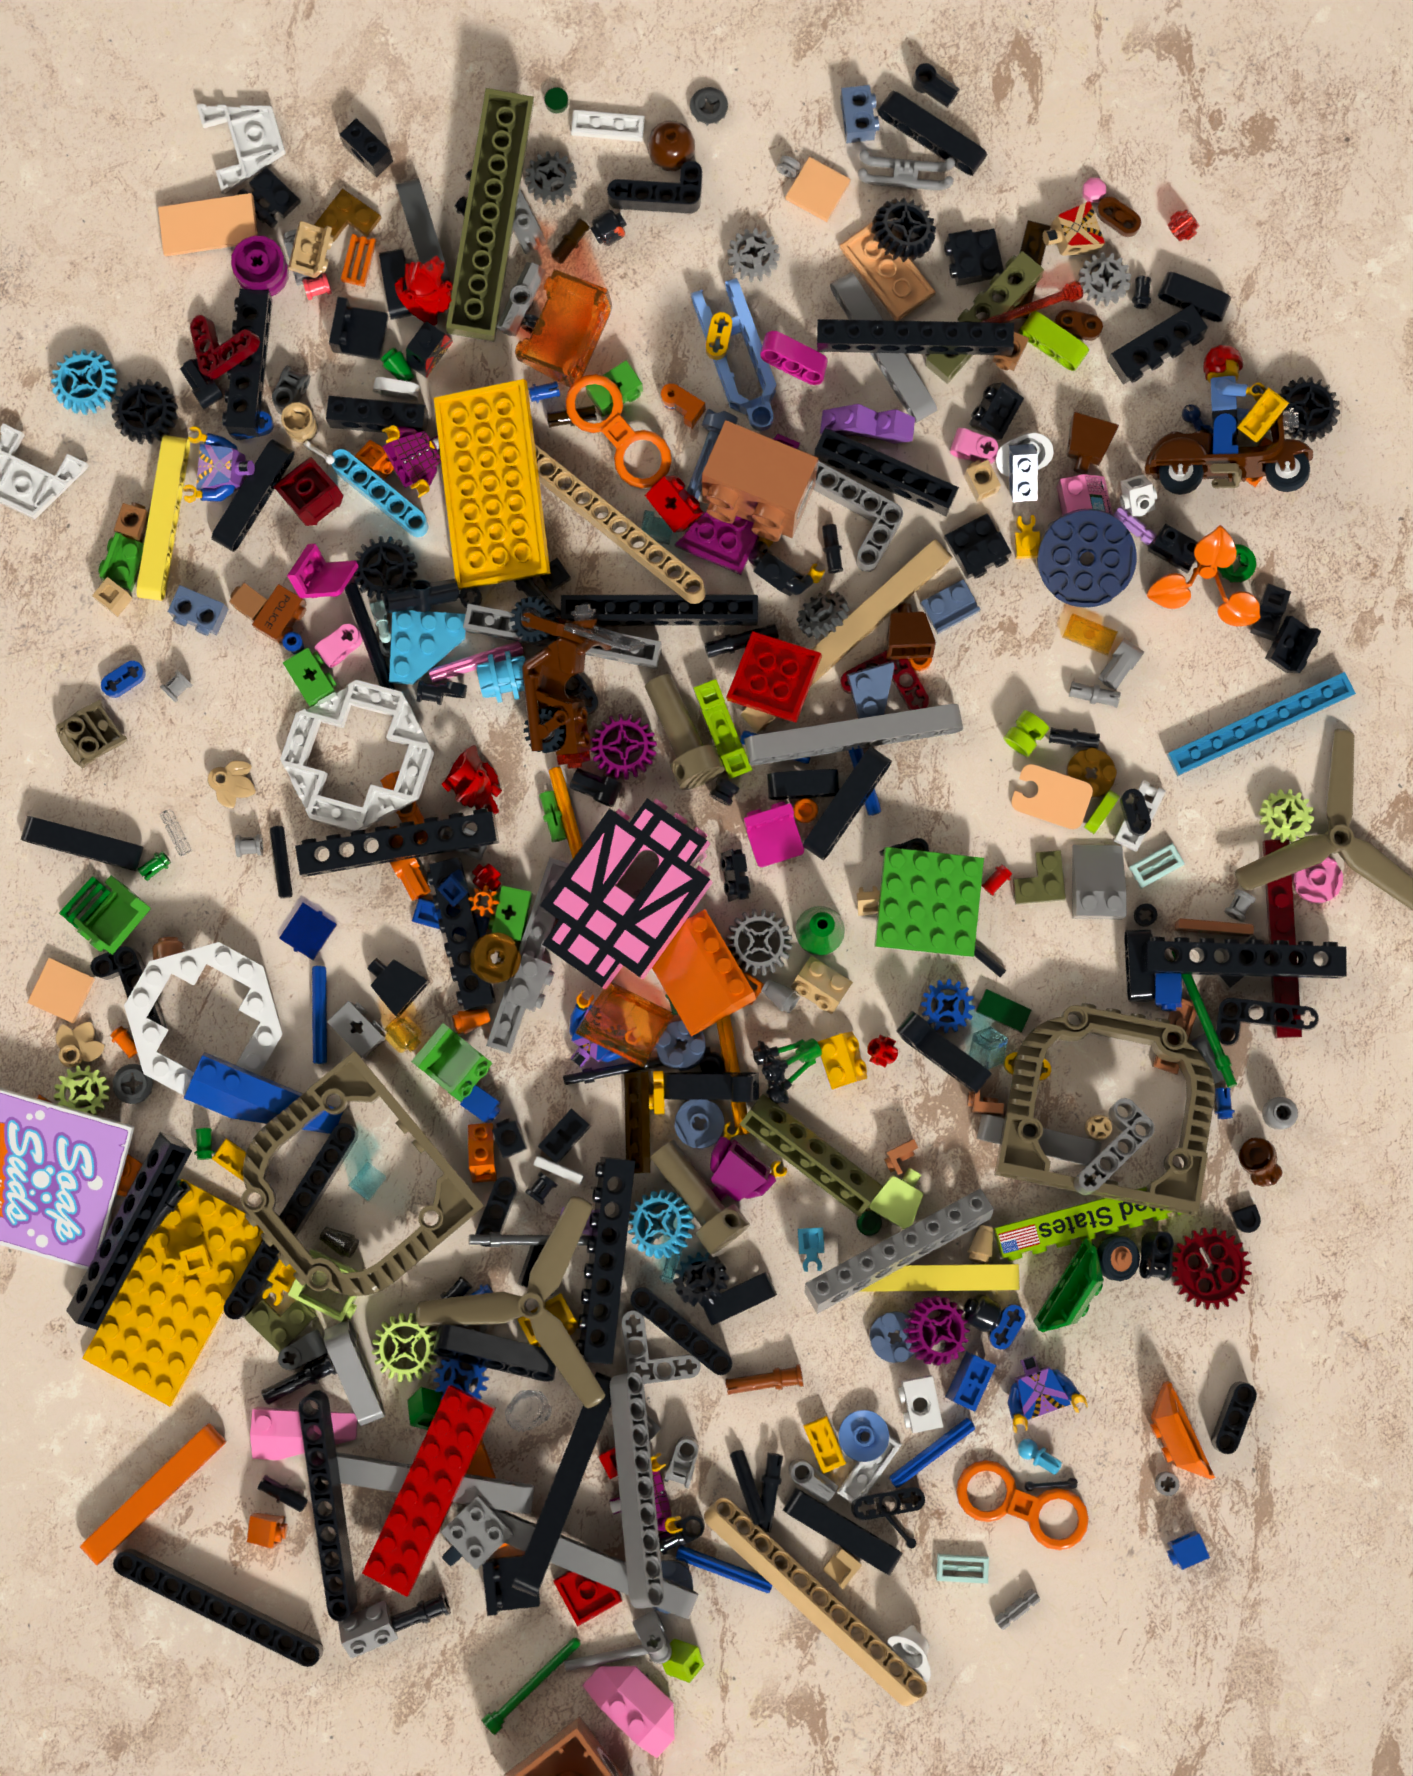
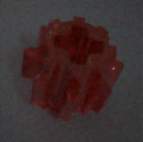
M1185 209L1183 212L1178 210L1170 217L1172 221L1167 224L1172 234L1179 241L1191 239L1197 234L1196 229L1200 227L1198 221L1188 209Z

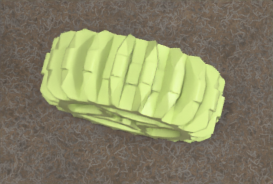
M400 1313L399 1322H397L394 1316H391L389 1319L392 1325L390 1326L387 1322H382L381 1325L385 1332L381 1330H376L375 1332L377 1336L381 1337V1340H372V1344L379 1345V1349L372 1350V1354H380L381 1358L374 1361L375 1364L384 1362L385 1365L380 1371L384 1373L389 1368L391 1371L388 1374V1378L390 1379L398 1373V1382L403 1381L404 1374H407L408 1382L413 1381V1373H415L418 1379L423 1378L421 1369L426 1373H430L431 1369L427 1363L432 1365L437 1363L436 1359L431 1357L436 1355L433 1352L435 1341H432L431 1337L437 1335V1330L429 1333L428 1329L431 1326H419L417 1322H414V1313L409 1314L408 1320H406L404 1313ZM401 1326H409L418 1331L411 1337L406 1338L398 1334L395 1329ZM389 1336L396 1346L395 1352L390 1358L386 1350ZM422 1337H424L426 1342V1354L423 1359L416 1348L418 1341ZM415 1338L411 1343V1353L407 1351L397 1356L401 1352L400 1348L403 1347L400 1346L401 1343L410 1342ZM402 1357H407L414 1361L417 1366L401 1368L395 1365V1363Z

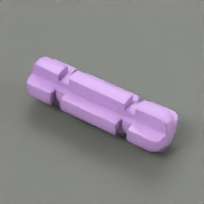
M1119 507L1113 514L1137 538L1140 536L1141 541L1146 545L1151 544L1156 538L1154 531L1150 528L1147 530L1146 525L1136 517L1128 515L1126 509L1124 510L1122 507Z

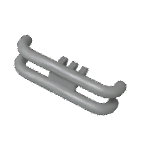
M862 150L859 155L860 160L866 165L894 168L893 177L871 175L867 173L866 169L861 168L858 171V177L867 184L945 190L950 188L954 182L951 176H947L944 180L917 179L919 171L946 172L951 170L955 165L953 158H948L946 162L870 156L866 150Z

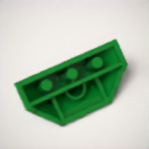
M1086 1237L1033 1321L1037 1329L1042 1333L1078 1323L1079 1319L1087 1314L1090 1306L1089 1303L1093 1297L1097 1296L1103 1287L1104 1279L1097 1250L1089 1238Z

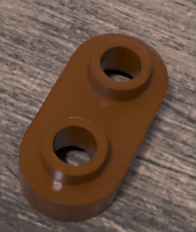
M1105 197L1099 202L1096 213L1103 223L1124 237H1132L1137 234L1141 226V218L1135 211L1114 197ZM1110 209L1112 214L1108 215L1104 210ZM1124 223H1129L1132 227L1126 228Z
M1073 310L1060 311L1054 323L1077 339L1087 341L1097 339L1103 329V323L1098 316ZM1068 318L1071 320V323L1065 324L1063 319ZM1092 323L1094 324L1095 328L1089 329L1087 327V324Z

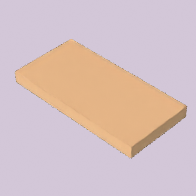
M251 193L158 207L162 247L165 256L237 246L243 239L258 236L254 197Z
M870 223L843 242L839 248L893 319L899 321L935 296L936 292L909 258L902 262L900 257L893 260L892 254L889 253L885 256L884 248L878 249L879 242L873 241L875 234L871 233L873 225Z

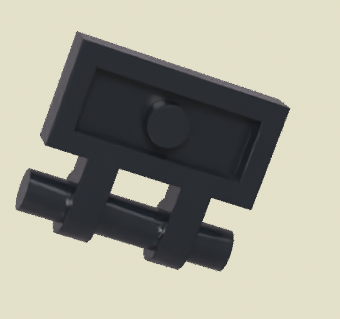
M267 167L249 183L251 188L255 190L251 194L254 197L257 218L262 223H267L271 228L278 222L273 217L276 213L285 218L301 203L300 199ZM243 188L237 195L248 194V192ZM263 198L269 206L264 208L258 202Z

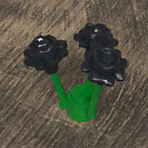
M813 1038L807 1041L801 1039L796 1043L779 1048L777 1046L769 1048L760 1040L758 1041V1047L753 1049L754 1061L757 1065H763L762 1073L768 1080L767 1085L769 1088L766 1093L776 1104L781 1102L789 1103L787 1090L792 1086L791 1083L808 1067L815 1064V1059L822 1055L819 1044ZM796 1049V1055L787 1060L774 1058L779 1056V1053ZM797 1060H800L802 1063L806 1062L789 1079H785L784 1073L788 1065Z

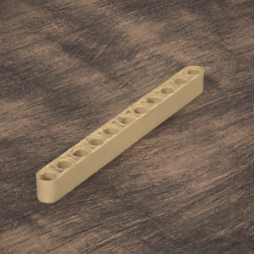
M535 444L539 482L687 602L697 604L703 601L706 592L703 580L699 575ZM548 469H552V470H553V472H552L551 474H548V475H544V474H543L544 471H546V470H548ZM564 484H571L568 489H561ZM583 498L589 499V501L585 504L579 503V501ZM607 513L606 517L597 518L598 514ZM619 527L626 528L622 533L615 532ZM636 542L644 543L642 547H633ZM656 556L662 557L660 562L654 563L651 561ZM674 571L681 572L678 577L669 576ZM691 586L700 587L696 592L688 591Z
M937 539L929 543L843 621V626H837L836 632L831 631L827 637L811 649L822 654L811 686L953 558ZM749 707L740 715L756 733L762 731L777 717Z
M724 1497L719 1498L705 1511V1522L714 1532L899 1704L906 1707L911 1706L926 1694L927 1685L922 1677L758 1525H754L752 1520L731 1500Z

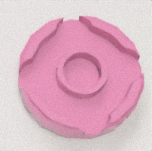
M1328 856L1322 863L1293 873L1292 883L1297 894L1310 903L1319 904L1334 898L1340 892L1343 885V873L1337 865L1338 863Z

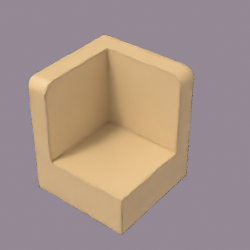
M108 577L92 595L94 599L117 617L133 599L123 588Z
M839 1547L823 1567V1571L836 1581L839 1587L844 1589L862 1564L850 1552Z

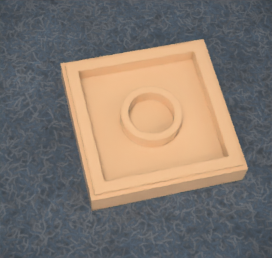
M809 157L787 193L785 200L828 222L848 188L851 179Z
M48 958L27 1003L66 1021L75 1023L96 978Z

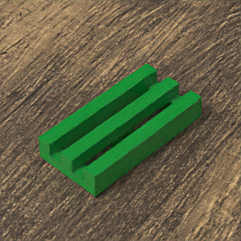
M92 876L59 914L78 930L79 927L73 922L75 918L102 890L104 893L79 919L83 923L87 922L111 891ZM94 885H96V887L91 891V893L81 902V904L72 912V914L69 915L68 913L87 894V892Z

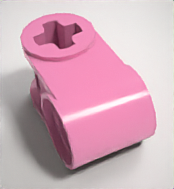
M958 428L950 454L957 458L974 462L980 460L982 463L989 460L990 464H992L996 460L998 443L992 437L975 433L969 429ZM986 448L990 449L988 454L983 453Z
M344 624L317 643L314 649L327 666L332 668L362 644L363 639L360 631L354 625ZM349 632L354 638L352 641H349L346 635Z

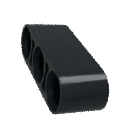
M403 248L379 252L390 319L414 316L402 304L395 290L396 282L405 276L406 260ZM404 280L403 290H406L407 285L406 280Z
M1175 272L1166 273L1157 295L1160 300L1181 309H1185L1193 304L1201 317L1213 322L1223 321L1231 301V297L1227 293Z
M838 769L787 771L767 774L769 800L836 796L840 790Z
M1151 929L1125 930L1126 981L1129 1002L1155 1001V974L1142 973V943L1150 941V937H1153Z
M500 1177L496 1180L476 1234H481L486 1228L502 1234L518 1191V1185L511 1177ZM503 1181H509L512 1184L513 1189L509 1195H503L499 1190V1186ZM496 1204L500 1205L504 1211L499 1219H494L490 1214L492 1206Z
M764 1272L722 1292L721 1298L718 1296L713 1297L714 1304L710 1303L709 1300L706 1301L703 1309L711 1326L778 1294L768 1273Z
M1239 1381L1232 1384L1211 1438L1214 1449L1223 1454L1234 1453L1240 1444L1257 1397L1256 1389L1251 1384ZM1241 1387H1246L1248 1397L1241 1401L1237 1395L1238 1390ZM1232 1411H1237L1239 1413V1421L1232 1425L1228 1419L1229 1414ZM1224 1435H1228L1231 1440L1227 1448H1221L1219 1444L1220 1438Z

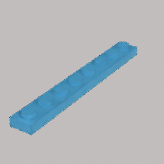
M1343 672L1173 750L1167 754V757L1178 777L1341 702L1356 693L1346 673Z

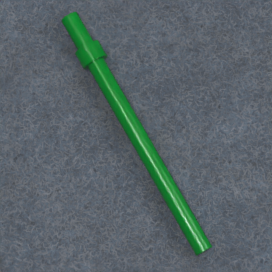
M1181 974L1216 1058L1214 1062L1217 1070L1221 1071L1227 1087L1232 1088L1237 1085V1082L1230 1068L1232 1063L1229 1056L1225 1055L1193 976Z

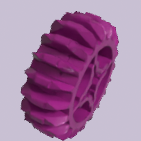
M623 714L618 715L619 721L616 722L614 717L610 716V725L602 721L601 726L604 730L602 731L598 728L594 730L599 738L592 737L591 742L598 746H593L590 750L592 753L599 754L593 757V761L598 762L602 760L598 765V769L602 770L607 766L605 774L610 776L612 771H615L614 777L617 780L620 778V773H624L625 780H629V772H633V776L637 778L638 768L645 773L647 769L643 764H653V761L648 756H656V751L649 748L656 747L657 742L649 740L655 734L654 732L645 733L650 727L649 724H644L640 727L642 723L640 717L633 723L632 714L628 715L627 721L624 720ZM626 729H631L638 733L643 741L638 742L628 738ZM618 730V738L604 745L606 738L613 731ZM622 736H624V741L626 742V744H630V746L626 748L625 758L623 756V752H621V748L617 749V747L621 746ZM639 749H644L640 758L634 763L629 764V756L633 752L639 751ZM610 752V754L619 755L622 765L611 762L604 753Z
M925 1297L922 1299V1302L914 1304L915 1309L908 1311L911 1318L903 1320L908 1324V1328L902 1331L908 1333L909 1337L904 1342L912 1344L908 1351L911 1353L916 1352V1359H923L925 1364L932 1363L934 1366H940L942 1363H951V1359L956 1360L959 1358L958 1352L965 1351L962 1343H967L969 1340L964 1335L971 1330L964 1327L968 1320L961 1318L964 1310L957 1309L958 1303L950 1302L947 1297ZM933 1310L941 1312L938 1317H935L934 1319H929L927 1317V1315ZM938 1343L946 1344L940 1351L932 1350L933 1346L938 1345Z

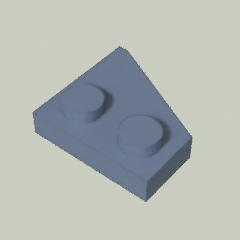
M887 662L847 674L858 719L885 714L894 671V662Z

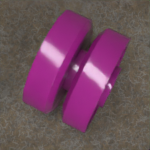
M251 236L243 239L235 247L231 255V267L242 289L269 290L270 295L274 296L285 287L289 279L288 265L281 248L274 240L265 236Z

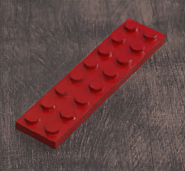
M453 1385L448 1386L362 1574L406 1597L410 1595L496 1407Z

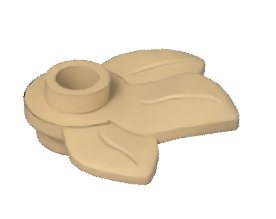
M231 761L225 768L216 767L210 771L207 778L208 784L216 791L217 800L221 805L233 809L236 798H247L255 794L254 785L246 777L252 767L249 763ZM223 775L225 778L224 783H218L216 776Z
M91 1022L80 1024L73 1031L64 1024L58 1029L56 1043L60 1048L59 1060L64 1066L74 1068L83 1061L92 1062L104 1051L105 1045L94 1041L95 1030ZM70 1051H75L76 1057L73 1060L68 1058Z

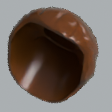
M1257 1137L1245 1141L1239 1151L1238 1158L1242 1168L1250 1174L1252 1183L1260 1187L1275 1185L1282 1176L1283 1171L1277 1164V1152L1273 1144L1266 1139Z

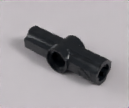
M455 579L432 583L426 580H416L411 582L409 587L384 591L383 603L387 613L409 609L417 612H426L432 609V605L457 601L460 595Z

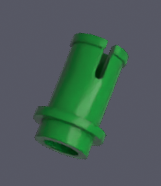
M163 851L160 853L156 852L154 854L155 857L138 868L139 873L142 877L145 876L144 879L146 881H149L150 878L162 869L169 868L168 865L171 861Z
M211 1128L196 1129L197 1151L194 1152V1155H197V1160H209L212 1158V1154H214L212 1150Z

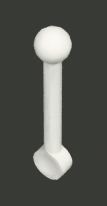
M307 440L304 442L305 447L323 457L328 464L334 463L335 457L333 455H327Z

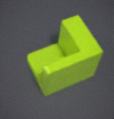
M673 1639L670 1642L672 1648L671 1657L667 1662L662 1663L667 1675L690 1683L705 1665L698 1646Z

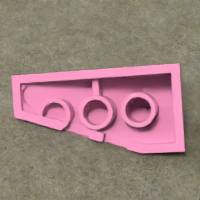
M256 1407L252 1409L250 1431L252 1459L281 1460L305 1453L299 1409ZM331 1412L335 1445L356 1440L358 1420L355 1413ZM314 1425V1431L321 1434L320 1428Z

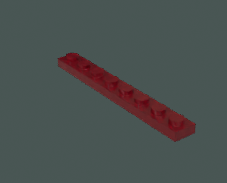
M1264 840L1263 856L1289 845L1290 841L1285 840L1284 843H1281L1280 840ZM1292 874L1265 884L1269 944H1273L1275 940H1287L1289 945H1296ZM1291 952L1289 954V961L1293 965H1297V955ZM1270 953V965H1271V964L1273 963V956H1272V954ZM1271 977L1273 1003L1300 1006L1298 978ZM1285 1009L1277 1010L1274 1015L1275 1020L1278 1022L1287 1021L1289 1018L1288 1011ZM1292 1010L1293 1021L1291 1024L1296 1025V1019L1301 1020V1016L1296 1015L1298 1010ZM1274 1027L1275 1038L1302 1037V1030Z

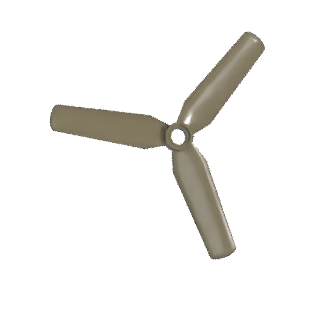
M1341 728L1334 730L1326 805L1329 830L1322 835L1305 836L1237 869L1235 876L1243 889L1251 890L1322 863L1331 853H1338L1352 870L1413 910V878L1371 843L1354 837V833L1349 827L1353 816L1354 733ZM1334 834L1341 838V844L1335 841Z
M570 1197L530 1272L527 1294L519 1296L502 1291L420 1301L416 1307L418 1325L504 1324L521 1316L530 1319L536 1340L586 1408L598 1405L605 1397L604 1391L561 1320L546 1309V1299L560 1286L593 1209L591 1203L581 1197ZM530 1298L538 1302V1309L534 1313L529 1312L526 1308V1302Z

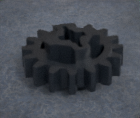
M697 1252L694 1259L688 1255L687 1263L680 1262L682 1269L675 1270V1274L679 1277L673 1280L677 1287L675 1291L685 1303L689 1301L693 1307L696 1306L697 1302L702 1307H705L708 1300L714 1304L713 1297L718 1296L721 1298L720 1289H727L728 1287L723 1282L729 1279L725 1272L727 1268L717 1256L713 1257L709 1252L704 1257L700 1252Z

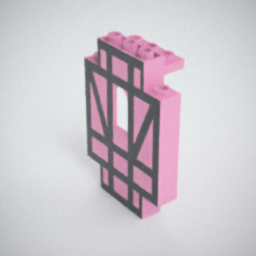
M647 798L630 822L628 821L630 817L623 811L618 809L614 812L609 808L539 905L559 919L542 945L605 990L623 966L644 980L713 883L708 878L710 876L708 871L699 865L696 869L694 868L697 862L702 864L707 857L705 851L710 845L706 839L708 835L697 827L694 830L685 825L688 821L679 814L675 813L674 816L665 811L668 807L658 799L652 802ZM651 850L659 858L658 868L638 896L633 899L616 887V884L640 852Z

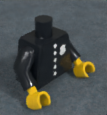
M762 537L758 538L757 544L749 554V562L754 566L753 572L788 596L792 594L800 595L813 583H819L825 570L817 571L816 567L818 564H812L808 574L802 575L768 550L773 541Z

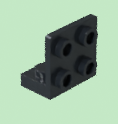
M338 297L329 339L332 352L380 360L389 317L388 313L351 307L347 298Z
M524 1555L487 1559L482 1564L487 1616L498 1615L499 1611L540 1606L539 1592L536 1597L512 1587Z

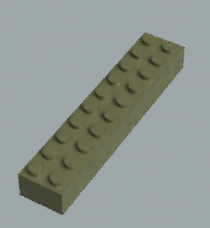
M490 88L485 89L451 294L452 301L450 302L446 324L447 334L495 341L534 107L533 96Z

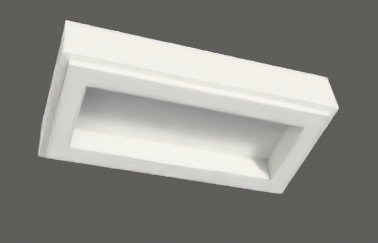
M540 1156L536 1157L533 1164L578 1184H581L584 1179L583 1174Z

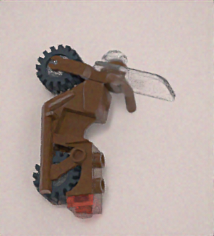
M542 596L523 598L521 602L515 604L517 608L511 611L512 614H515V617H510V622L515 621V625L511 627L513 630H518L516 635L518 637L523 636L522 640L529 642L542 641L550 638L552 635L561 637L526 660L522 665L528 720H525L524 723L528 725V728H524V733L529 735L525 737V740H530L529 746L532 751H542V753L556 751L558 765L567 764L568 769L582 767L583 762L590 761L591 739L587 728L588 713L583 699L566 694L565 685L567 681L575 674L584 671L586 652L593 646L600 645L606 651L612 647L633 651L643 649L645 642L596 626L597 619H594L596 609H591L590 604L575 606L576 611H571L575 621L571 622L558 617V612L553 611L556 606L554 604L550 605L551 601L549 599H544Z

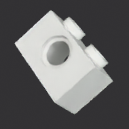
M927 1375L902 1380V1387L898 1388L901 1403H906L907 1412L903 1413L906 1428H911L912 1433L942 1428L943 1424L933 1376ZM919 1397L926 1400L925 1409L915 1411L913 1409V1401Z

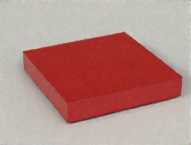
M568 1571L553 1580L577 1627L623 1601L618 1590L572 1571Z

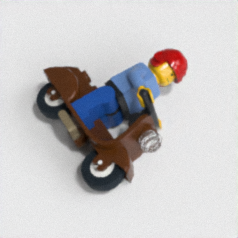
M1221 344L1211 348L1203 364L1205 379L1211 384L1213 435L1206 431L1184 434L1174 431L1165 435L1151 449L1146 460L1145 473L1153 475L1155 480H1160L1164 488L1169 492L1179 495L1187 494L1197 489L1202 479H1214L1211 482L1213 488H1237L1241 481L1245 482L1247 478L1266 476L1269 484L1278 491H1296L1303 487L1309 479V461L1313 459V450L1306 443L1300 440L1284 438V430H1289L1290 433H1293V428L1298 427L1299 413H1294V408L1283 410L1267 431L1271 432L1272 444L1267 446L1238 447V420L1242 421L1248 414L1249 409L1237 408L1236 396L1246 397L1247 395H1252L1255 401H1258L1266 391V388L1259 382L1254 383L1251 387H1248L1247 384L1236 383L1239 378V371L1243 368L1244 364L1240 352L1230 345Z

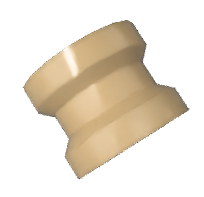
M1095 1115L1086 1121L1084 1130L1089 1138L1103 1140L1111 1134L1112 1124L1107 1117Z

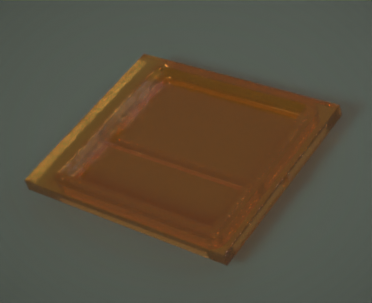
M611 982L606 990H602L575 1033L644 1067L674 1018L675 1013Z

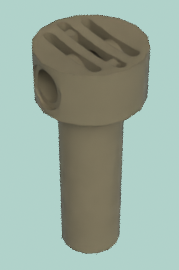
M664 674L646 683L645 689L677 757L670 764V768L680 789H693L720 776L725 768L714 745H703L672 676Z
M674 1140L662 1146L650 1157L678 1196L683 1198L684 1204H688L690 1212L702 1226L695 1235L710 1255L727 1246L750 1226V1223L735 1204L727 1208L723 1206Z

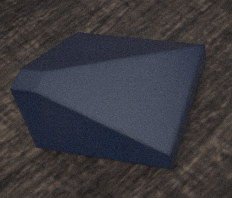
M460 869L451 873L437 888L453 907L469 892Z

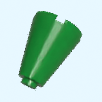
M815 906L807 909L800 915L796 923L795 934L798 943L805 951L812 955L822 956L835 951L840 946L844 938L845 928L841 917L836 911L825 906ZM817 924H823L826 928L820 929Z

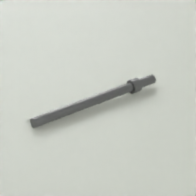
M489 1232V1235L469 1234V1245H489V1247H500V1245H545L550 1235H501L500 1232ZM581 1235L577 1246H587L588 1238H592V1236ZM602 1236L604 1241L611 1238V1236Z

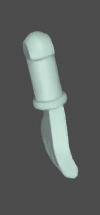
M383 600L381 602L369 603L379 630V638L382 642L388 643L391 639V634L388 629L387 611L385 610Z

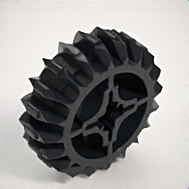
M905 197L900 202L894 198L891 203L888 201L877 210L872 220L871 233L875 234L873 241L879 242L878 249H885V256L890 253L893 255V260L900 257L902 262L906 261L907 258L913 262L917 257H923L932 247L931 244L935 240L934 234L936 232V227L933 226L934 218L928 217L929 211H923L922 204L919 206L914 205V199L907 203ZM915 238L919 239L917 241L910 242V240H914Z
M1300 377L1297 383L1291 380L1288 386L1282 387L1279 395L1288 402L1291 397L1297 394H1304L1302 401L1289 402L1284 409V415L1289 414L1288 425H1283L1285 427L1284 435L1291 432V439L1300 436V441L1305 442L1308 437L1310 442H1314L1316 436L1319 439H1323L1325 433L1329 434L1333 430L1332 426H1335L1338 422L1335 417H1338L1340 414V410L1336 409L1340 405V401L1333 400L1336 392H1328L1330 385L1322 387V379L1318 380L1317 383H1313V377H1309L1307 382H1305L1303 377ZM1314 397H1316L1321 402V404L1318 403ZM1305 404L1306 407L1309 408L1308 410H1310V413L1308 415L1307 412H1305V409H1303ZM1292 416L1298 418L1299 423ZM1324 417L1322 423L1309 426L1312 418Z
M138 379L136 386L128 382L130 389L126 391L124 388H121L122 397L115 396V400L119 404L112 405V409L115 411L112 414V418L117 421L115 427L121 429L120 433L122 436H128L131 442L137 439L139 444H143L146 439L149 444H152L154 437L158 441H162L160 435L163 432L165 435H169L170 432L167 428H175V423L172 420L178 419L177 413L174 412L178 409V405L173 403L175 397L173 394H169L170 391L167 387L162 388L161 383L158 381L153 385L151 379H147L144 385L141 379ZM146 396L157 397L162 403L149 402ZM137 399L136 403L130 407L132 402ZM145 406H146L148 409L146 410V414H145V418H144L142 414L144 413V409H145ZM160 417V419L153 425L154 420ZM128 420L141 421L144 428L134 427L128 423Z
M379 536V543L376 544L373 539H370V547H367L365 544L361 545L364 553H355L356 557L360 560H355L359 567L353 575L357 577L354 582L356 585H361L359 590L361 593L367 592L368 598L371 599L376 594L378 602H381L384 591L404 588L406 585L410 586V583L413 582L410 578L418 576L417 572L414 571V569L418 568V564L413 561L416 558L414 553H409L410 547L408 545L402 547L403 542L400 539L394 544L393 537L391 536L388 537L387 542H384L383 537ZM387 552L397 554L404 562L398 563L397 561L389 560ZM378 554L377 561L369 564V567H367L371 558ZM384 561H385L386 565L388 566V568H387V570H386V573H385V574H386V578H385L384 574H383L382 571H381V570H383ZM401 571H403V574L400 577V579L394 584H391L392 578L397 574H401ZM372 575V577L381 578L383 586L372 584L366 576Z

